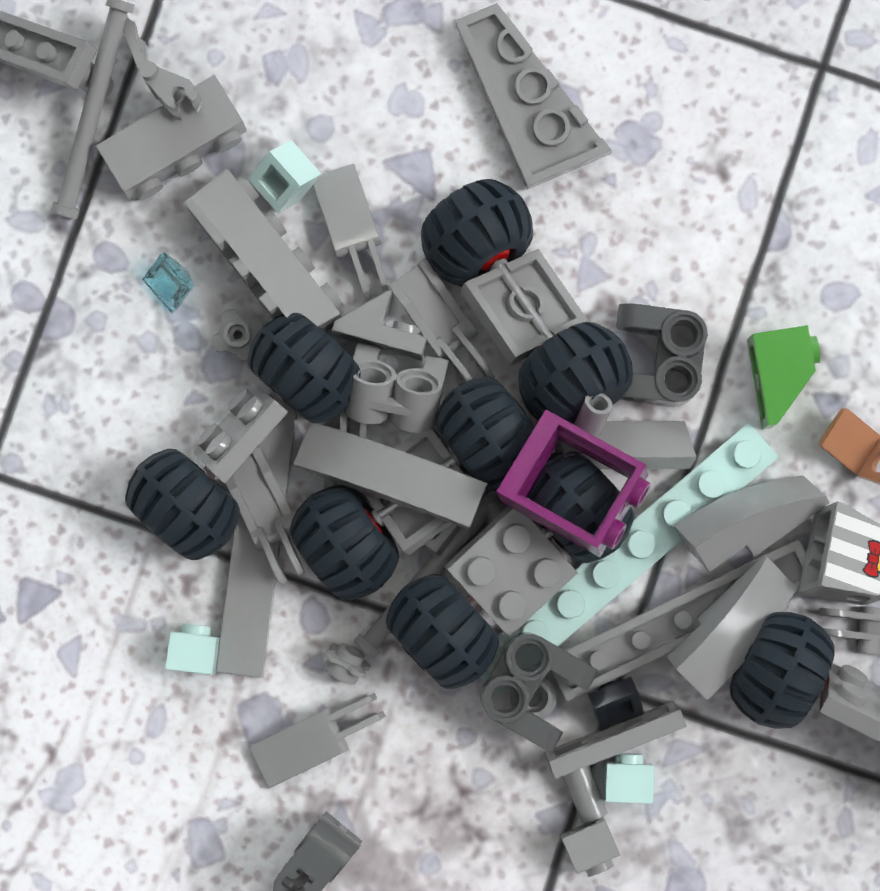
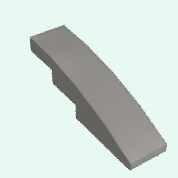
M312 422L308 427L293 463V466L377 500L382 498L424 515L427 513L467 530L471 526L487 486L485 482L420 457L351 433Z

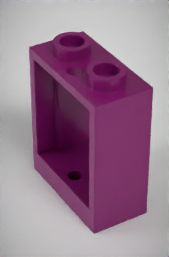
M545 410L496 492L502 503L555 533L564 536L594 555L601 557L606 547L613 550L617 546L627 524L622 522L631 505L635 508L641 505L650 489L651 483L646 480L648 477L646 464ZM559 441L628 478L595 535L526 498Z

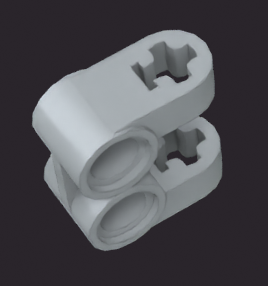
M358 342L353 359L359 365L360 371L358 376L356 374L353 376V390L349 395L350 402L344 410L347 416L363 424H378L390 418L395 427L409 433H424L432 430L436 424V414L441 403L449 360L426 356L423 369H405L396 374L392 366L379 361L380 346Z

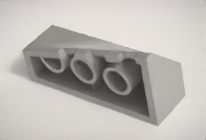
M226 169L184 201L189 212L272 319L280 315H284L287 318L292 313H301L326 333L333 328L334 321L341 317L337 309L343 305L342 301L327 282L319 287L309 274L315 269L312 262L299 246L291 251L281 238L287 233L286 229L271 210L265 215L253 202L260 196L244 175L236 179L229 169Z

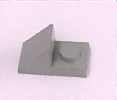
M392 290L384 292L334 321L332 331L336 337L357 343L380 346L382 350L421 361L423 359L427 337L419 335V327L399 321H394L393 327L385 326L393 298Z

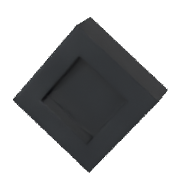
M631 676L621 681H610L599 687L598 690L588 694L601 731L644 714L639 692Z

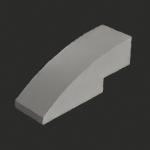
M804 476L780 478L752 485L725 495L696 510L673 526L690 553L711 572L744 547L756 557L830 502Z
M764 554L697 618L701 625L671 652L667 658L675 669L708 700L745 662L744 658L751 644L754 643L766 617L775 612H783L797 588Z

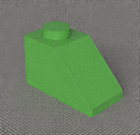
M808 325L755 333L747 339L762 430L770 429L780 422L815 373V364L820 363L821 356L818 339L816 336H810Z

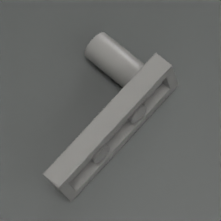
M0 11L1 63L77 90L79 87L87 93L94 64L91 61L98 49L85 40ZM111 77L105 98L111 93L113 89V80Z
M603 393L596 395L593 400L591 399L593 396L587 395L573 425L647 465V469H691L697 457L685 421H607L613 407L610 398ZM559 441L555 448L557 453L580 452ZM575 454L565 455L564 458L569 457V456H572V455H575ZM581 454L587 457L599 469H610L589 456Z
M671 701L646 711L643 715L603 731L598 730L555 747L552 753L545 751L544 755L554 778L557 779L564 776L581 822L589 823L604 817L608 813L590 765L683 729L687 725L680 708Z

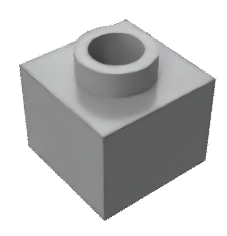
M603 817L560 834L577 874L586 871L588 877L600 874L614 866L611 859L620 856L607 822Z

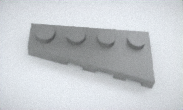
M498 3L455 20L456 29L527 190L611 154V148L603 138L598 136L588 123L587 117L562 90L558 80L534 54L533 48Z

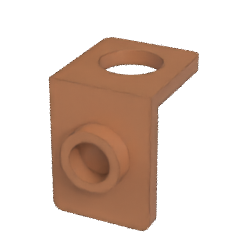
M841 408L820 439L819 446L857 477L880 485V472H876V467L880 460V435L849 409Z

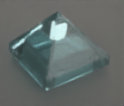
M166 252L159 255L142 279L171 313L179 308L194 288L189 271Z

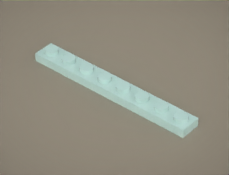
M748 422L635 518L629 535L619 549L602 560L581 564L575 569L578 574L510 637L504 632L498 635L499 646L495 658L486 672L480 677L483 682L488 679L502 655L506 643L513 636L522 632H531L559 646L682 541L673 525L719 498L743 489L777 460L779 456ZM532 643L520 646L515 655V661L518 667L522 669H532L539 663L541 658L538 646ZM501 685L493 693L498 698L511 686Z

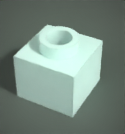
M290 140L271 150L248 180L273 209L280 213L299 202L320 177L321 173L294 142Z
M183 623L182 632H170L165 669L209 675L217 674L216 666L220 637L210 636L211 627Z
M620 753L615 755V762L604 761L603 800L605 802L653 804L654 765L643 763V754Z

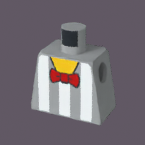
M839 501L827 505L816 512L813 517L798 594L858 605H868L880 601V524Z

